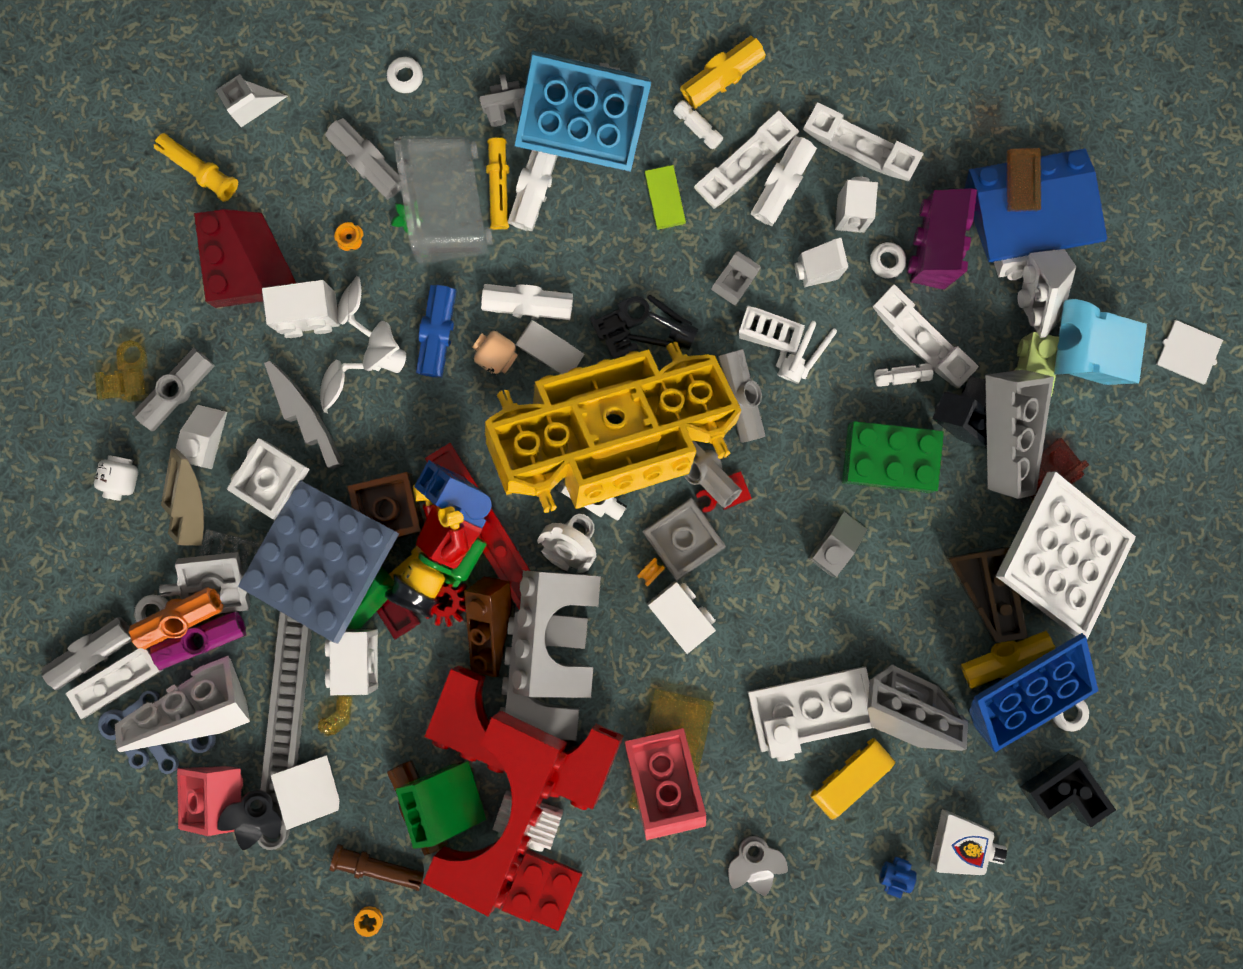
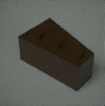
M1000 547L946 557L993 641L1001 643L1028 638L1020 595L996 577L1010 547Z

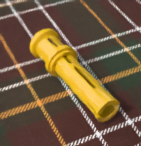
M162 133L156 138L155 142L158 144H154V149L196 177V181L201 187L211 189L222 202L229 200L236 192L238 180L220 172L216 164L202 161L166 133Z

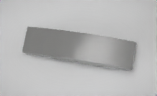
M271 361L265 362L264 364L283 418L289 422L298 421L306 444L311 446L319 444L327 468L335 469L343 466L344 464L332 436L316 409L300 388L276 364Z

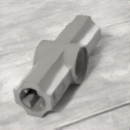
M344 118L334 121L328 127L325 136L329 142L346 157L347 163L352 168H355L363 179L366 178L387 200L394 197L405 184L402 177L386 163L380 151L368 139L364 140Z
M193 347L169 374L163 375L158 379L155 389L132 413L135 419L150 431H155L179 404L189 399L191 391L215 365L204 354ZM177 382L178 392L171 397L169 395V388L173 383Z
M743 349L718 356L721 369L742 410L736 423L740 442L743 443L765 437L758 408L762 399V393L757 382L750 378Z
M692 441L697 451L689 474L684 475L685 479L693 485L701 484L723 508H726L739 497L742 490L721 469L722 462L716 452L710 449L703 450L695 441Z
M117 617L95 633L85 635L72 643L67 648V652L55 658L41 669L42 677L47 685L51 686L54 690H59L81 674H86L96 669L95 665L103 660L106 662L109 659V655L132 641L128 632L129 625L121 617Z

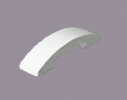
M817 102L804 126V131L822 144L872 170L910 181L924 153L899 141L893 144L843 120V114Z
M777 111L758 128L753 137L718 168L715 167L694 186V189L715 209L741 189L781 152L799 133V130L780 111Z
M895 284L892 285L873 305V308L892 332L925 363H930L933 370L957 389L960 388L979 366L958 346L953 347L913 308L915 304Z

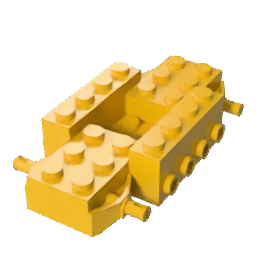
M674 342L666 347L672 362L660 371L648 349L641 352L632 351L623 357L613 360L604 359L595 365L585 368L576 367L560 375L545 376L539 381H535L533 404L518 405L513 403L509 390H504V394L503 391H500L497 394V398L500 401L502 410L485 421L486 445L506 495L517 493L537 496L540 499L544 512L549 513V509L552 512L557 508L550 492L565 477L566 488L575 509L689 474L697 451L692 441L710 442L719 459L730 455V451L723 438L737 423L742 410L715 355H683L678 343ZM610 414H616L623 421L619 424H613L606 417Z

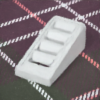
M747 306L739 330V338L796 354L805 325L755 307ZM753 319L759 320L756 331L750 330ZM765 323L770 324L767 336L762 334ZM780 326L782 327V329L780 332L779 339L777 340L774 339L773 336L776 327ZM788 329L794 330L790 344L784 342Z

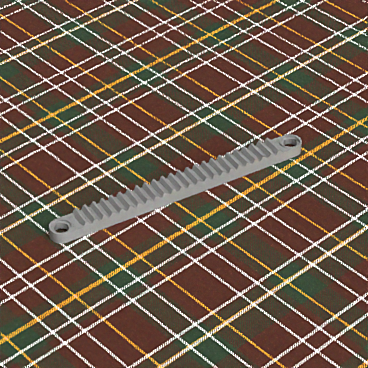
M282 612L279 614L260 790L270 795L273 803L272 809L280 816L282 826L279 840L270 841L262 834L257 841L262 848L267 850H275L281 847L287 841L290 834V829L286 830L271 775L297 766L307 684V668L311 647L310 641L312 637L311 629ZM260 800L258 808H260L263 804Z

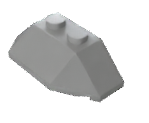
M894 665L888 666L870 679L867 710L871 727L918 748L958 751L967 749L968 721L962 714L959 715L954 704L939 686Z

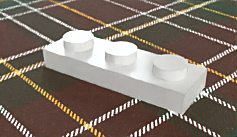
M150 647L145 650L143 648L135 650L66 693L80 719L88 717L163 671L159 670L153 663Z

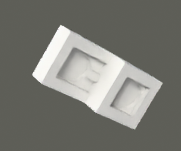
M533 320L530 321L515 344L559 374L567 373L571 369L576 368L585 355Z

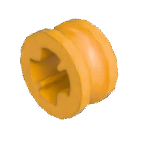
M654 557L637 577L639 579L643 578L645 585L649 586L666 567L663 565L659 566L657 559Z
M364 907L355 917V930L364 937L374 936L383 924V915L376 907ZM368 914L369 918L375 917L376 922L372 925L373 929H370L368 925H362L361 922L365 918L363 915Z

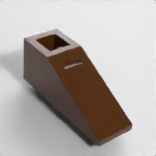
M484 576L464 591L471 671L498 677L512 609L510 581Z

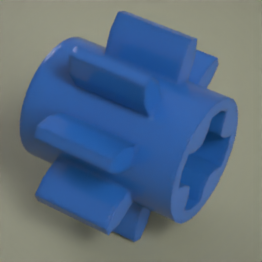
M894 857L893 863L886 861L883 864L879 883L885 885L884 891L887 894L901 899L903 892L910 894L913 891L917 874L916 871L911 870L912 864L909 861Z

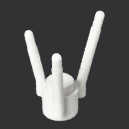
M812 321L796 355L789 354L788 358H786L787 352L780 350V356L775 366L779 368L777 375L796 384H799L801 378L806 379L809 370L831 342L837 330L832 329L804 366L806 360L802 356L816 327V322ZM788 329L785 343H789L790 329Z

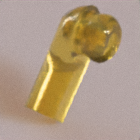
M337 695L336 712L327 718H321L318 722V730L321 733H324L326 736L336 735L349 724L352 696Z

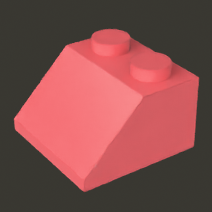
M229 766L177 768L178 829L204 836L234 832V829L229 831L218 830L217 825L221 813L228 805L241 802V789L243 787L241 769Z

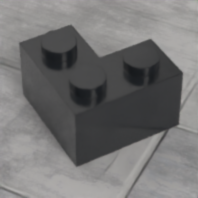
M971 376L961 395L944 392L935 408V414L932 419L957 439L987 448L986 380Z
M1069 753L1020 786V789L1035 811L1047 819L1066 806H1069L1078 821L1093 827L1116 811L1082 759Z

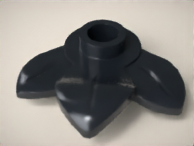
M252 790L243 797L241 802L232 803L223 810L218 820L217 829L221 831L234 829L238 845L242 850H246L254 845L262 834L266 837L277 839L282 824L280 816L272 809L273 803L270 795L263 790ZM254 800H260L263 803L258 809H253L250 805Z

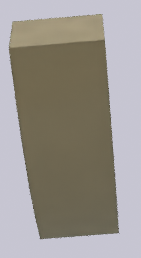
M171 448L161 506L171 516L168 535L177 545L202 546L204 510L201 491L188 459L178 449Z

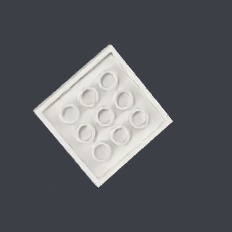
M1047 472L996 577L1071 634L1077 636L1083 633L1088 639L1136 536L1057 472Z

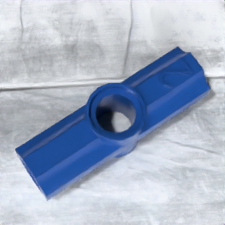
M430 285L426 315L422 317L419 329V342L421 345L416 369L417 374L442 378L447 347L451 345L449 340L450 330L453 331L454 329L452 316L456 289L442 285Z

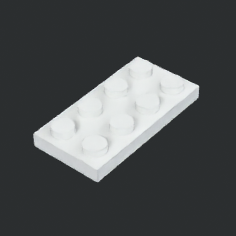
M862 666L747 691L760 751H769L763 721L783 716H794L800 744L873 728L871 727L867 710L870 682L866 667Z

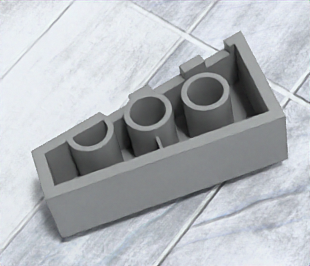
M1027 370L987 374L985 376L988 489L1017 499L1036 495L1054 377Z

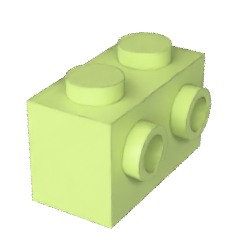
M1032 332L1023 337L1017 349V356H1019L1018 367L1014 370H1027L1053 376L1052 393L1056 377L1054 375L1059 337L1047 335V337L1040 338L1037 332Z

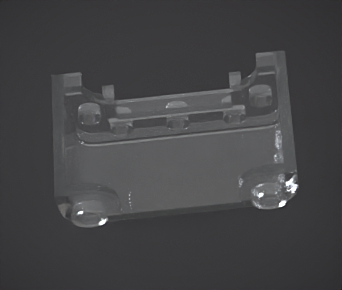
M469 136L395 137L394 148L412 253L419 265L489 254L488 245H493L491 228H485L482 219L474 171V159H479L476 141H471Z

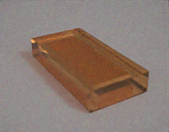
M1040 148L1009 149L1007 151L1008 212L1041 210Z

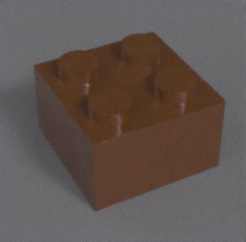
M404 472L348 486L352 508L399 533L397 539L421 533L424 522L419 501L415 502L413 485L415 483L413 474Z

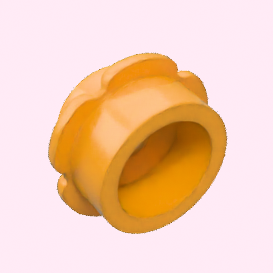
M345 222L336 229L334 239L338 242L340 249L344 251L356 250L362 245L361 239L364 234L358 225L355 226L352 222ZM347 235H352V238L347 239Z

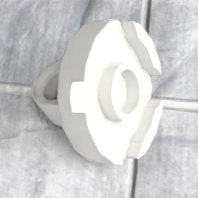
M584 514L574 515L566 524L551 523L546 525L537 540L538 544L542 543L544 546L541 551L551 563L566 571L569 567L578 568L576 573L586 572L597 557L596 549L590 541L594 533V524ZM574 522L584 526L585 535L573 528Z

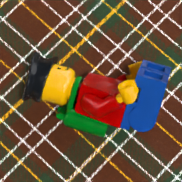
M428 460L419 479L413 485L415 502L425 501L423 509L426 522L416 541V546L423 552L419 553V560L414 559L409 562L402 576L399 574L393 575V587L385 592V598L403 608L432 618L431 609L437 604L436 596L443 583L445 582L449 585L451 583L452 587H458L461 581H466L485 549L487 543L479 538V534L486 522L484 517L490 512L492 505L490 497L470 483L465 477Z

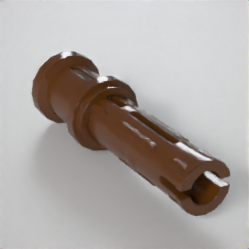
M337 844L329 869L332 872H335L337 869L354 874V878L357 879L368 876L412 888L416 891L420 890L425 873L424 871L421 872L371 858L367 851L358 853L344 849L341 844Z

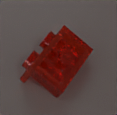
M1058 438L1042 452L1036 494L1047 472H1057L1070 484L1075 483L1085 475L1082 470L1088 467L1089 463L1086 460L1080 461L1062 438ZM1036 495L1030 496L1032 500H1034Z

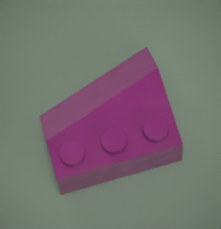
M977 189L934 190L927 199H923L919 211V216L923 217L922 227H917L913 244L918 245L916 256H911L907 273L912 274L911 283L945 290L967 272L968 262L962 260L970 248L971 237L965 236L966 231L970 230L973 223Z

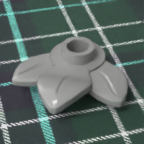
M749 836L740 843L739 855L730 862L728 878L733 889L744 885L748 881L749 885L756 892L766 896L772 887L774 874L787 873L788 866L785 857L780 851L768 848L767 843L761 837ZM751 846L759 848V853L756 856L748 854V849Z

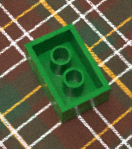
M853 421L848 424L842 483L926 493L937 492L944 431Z

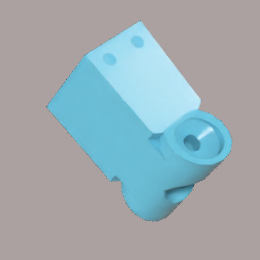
M1065 300L1062 309L1054 375L1070 374L1105 385L1139 383L1147 324L1108 312H1100L1097 306L1083 300Z

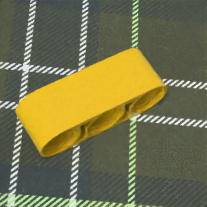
M875 738L867 741L868 746L862 751L860 749L857 750L845 761L846 765L840 771L836 769L822 782L824 785L818 791L814 789L810 794V797L829 819L833 820L840 816L895 765V760Z

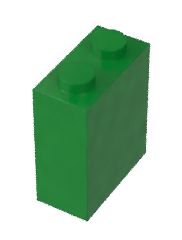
M469 761L445 766L395 789L413 849L435 846L487 820Z

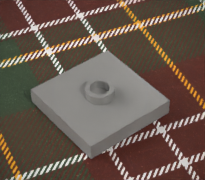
M692 498L642 531L676 581L726 548Z

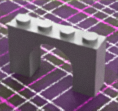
M523 570V578L520 582L521 603L517 615L519 626L518 638L515 643V672L512 676L514 694L526 697L591 698L593 667L580 664L556 663L547 652L545 630L551 616L562 607L569 605L598 607L601 576Z
M516 611L515 617H509L508 635H513L512 647H506L505 665H510L509 677H503L502 695H507L506 707H500V711L559 739L576 741L580 707L546 704L534 697L513 693L512 676L515 672V643L518 638L519 626L517 621L519 611ZM553 614L546 626L545 646L585 649L588 617Z

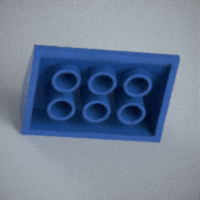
M1086 148L969 169L964 189H977L973 221L989 263L1028 256L1034 252L1067 249L1105 242L1107 240L1096 172Z
M1083 633L1075 636L974 696L969 710L973 724L994 752L999 751L1098 692L1086 636Z

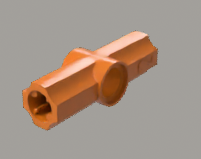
M207 587L185 599L170 600L166 603L163 610L130 626L128 632L132 643L138 649L143 648L145 650L167 638L177 639L184 636L189 627L222 612L223 604L220 595L214 588L210 589Z

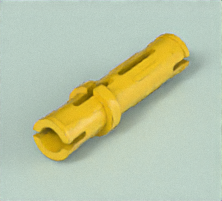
M489 138L487 140L489 165L486 166V173L489 174L490 229H508L507 174L510 171L509 165H506V139Z

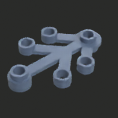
M154 690L145 691L141 694L139 700L125 710L113 709L105 712L98 722L101 735L106 739L116 740L115 730L110 726L111 720L116 719L119 722L146 704L145 698L148 694L153 695L154 702H156L157 698L158 700L160 699L158 692ZM215 734L208 735V743L206 745L199 742V737L177 742L188 743L191 750L196 753H203L215 745L216 736ZM162 744L148 747L158 761V768L162 773L170 774L177 770L179 766L177 757L169 755ZM144 750L124 751L129 758L130 766L134 769L143 768L149 762V755ZM136 754L143 756V763L141 765L136 764L134 761ZM166 759H170L173 762L171 770L164 767Z

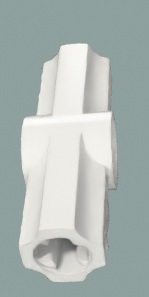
M797 136L791 141L780 163L777 162L764 185L766 186L751 211V215L757 220L773 226L774 222H776L786 201L791 199L794 191L803 178L802 174L817 149L811 141Z
M532 150L527 166L522 169L516 187L517 196L508 219L509 224L525 231H533L542 202H545L547 199L545 197L547 187H551L552 184L551 175L558 157L557 155Z
M484 284L481 309L487 312L509 313L517 318H521L524 315L532 316L531 319L544 317L570 320L573 294L544 291L542 288L533 285L523 284L509 287Z

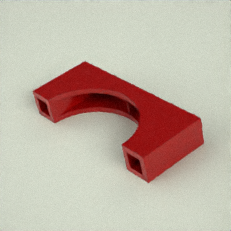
M458 665L449 672L424 737L431 739L432 744L438 748L454 749L460 752L459 756L466 760L476 761L477 759L486 763V767L496 773H504L505 770L498 759L487 749L480 746L489 725L482 698L485 676ZM595 724L584 742L574 749L564 752L567 754L561 770L559 772L555 770L551 780L555 782L550 796L555 798L562 796L571 800V805L582 810L590 808L593 810L599 800L624 735Z
M503 711L495 714L489 722L480 746L487 749L498 759L509 779L512 806L508 824L501 837L485 848L474 851H458L444 846L434 855L423 884L487 917L495 908L501 909L509 893L504 890L508 881L512 882L520 867V864L516 863L520 853L524 855L531 842L532 837L528 836L531 826H537L543 814V809L539 808L543 798H549L554 788L555 782L551 780L555 770L558 772L561 770L566 760L567 754L563 753L567 742Z

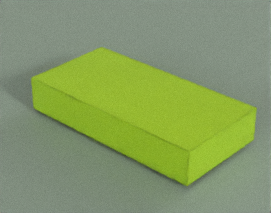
M674 165L645 171L644 174L656 229L685 224L686 220Z

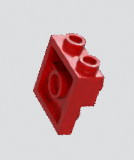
M527 849L524 856H518L516 863L520 864V867L512 885L506 884L504 890L509 893L503 904L502 911L529 923L530 920H533L558 931L582 876V872Z

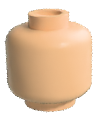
M491 331L487 336L481 333L472 346L476 350L474 362L493 375H497L500 372L505 374L518 356L515 353V344L498 331Z

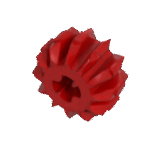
M443 583L436 596L437 604L431 609L432 616L437 615L434 622L436 626L442 623L444 617L447 627L453 626L452 615L459 622L464 620L459 610L466 612V605L462 604V601H465V595L461 596L460 594L467 588L465 583L461 584L457 589L452 587L451 583L448 586L447 583ZM448 593L451 595L449 600L453 599V605L443 609L440 606L443 603H439V597L446 596Z

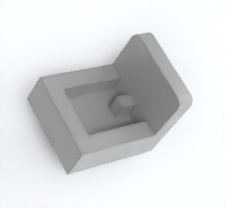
M736 251L711 290L736 306L761 267L749 257Z

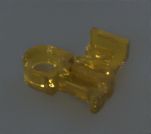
M132 340L125 341L119 345L116 353L119 371H114V375L105 376L104 372L95 373L96 394L99 401L121 398L126 402L144 401L149 396V394H145L143 372L144 369H148L147 352L138 342ZM130 347H137L140 350V358L134 363H128L124 359V353Z

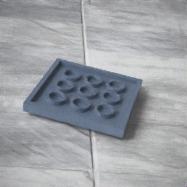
M300 480L275 519L238 587L331 642L338 644L399 533Z

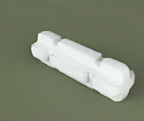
M680 101L673 110L674 114L678 118L684 119V123L700 139L704 138V143L709 148L715 149L722 142L723 136L717 130H712V126L697 111H692L693 107L687 101Z
M930 363L919 364L917 368L916 365L892 367L891 371H888L887 368L877 369L874 373V380L878 387L889 386L891 382L892 385L915 383L917 379H920V382L930 381L933 379V367Z

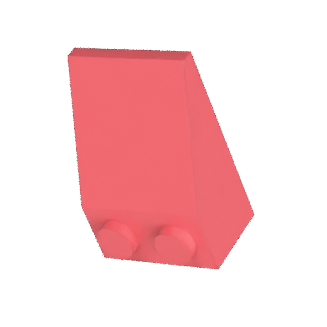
M684 728L625 741L646 840L705 827L706 812Z

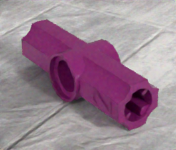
M235 611L196 628L188 629L186 634L180 638H169L151 646L150 655L152 661L159 670H163L246 636V626L243 618ZM196 633L201 634L204 639V644L201 648L196 647L193 639Z

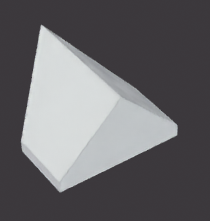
M240 74L216 90L226 110L240 127H243L288 97L287 95L248 82Z

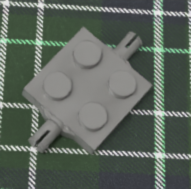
M238 552L178 558L175 562L178 576L177 583L160 584L159 586L161 597L179 595L181 599H185L207 587L210 589L214 588L220 595L223 604L222 612L217 614L247 611L251 605L248 592L238 587L245 574Z

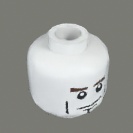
M108 455V459L101 460L98 463L94 486L97 490L103 491V498L121 501L122 495L128 496L133 494L138 476V468L132 465L133 460Z

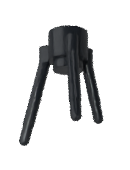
M648 295L647 299L677 321L673 323L652 311L648 313L650 318L672 329L668 338L673 339V342L635 334H629V339L667 347L668 344L677 342L680 349L683 347L689 350L696 337L698 328L692 326V322L682 318L652 295Z

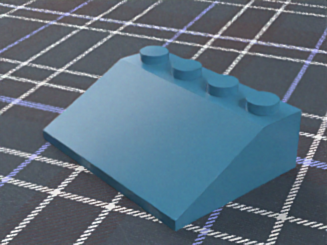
M532 50L515 146L631 172L651 81L646 76Z

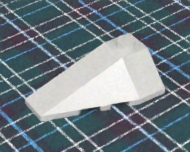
M229 656L200 666L191 672L193 677L178 687L174 684L166 689L168 694L153 704L147 702L116 723L117 750L124 752L219 734L250 722L247 701Z

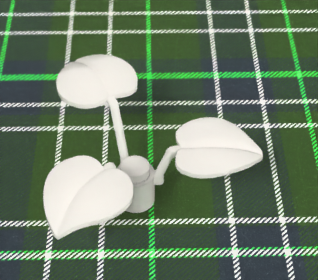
M358 276L354 278L342 294L337 308L338 323L345 324L348 320L350 324L370 337L369 345L365 352L363 363H343L341 365V361L335 360L326 370L321 383L320 400L322 409L327 414L328 409L334 404L343 389L344 372L347 369H365L367 371L373 369L379 371L381 368L399 373L406 361V352L399 349L388 322H379L371 332L355 320L354 313L359 308L362 291L360 277Z

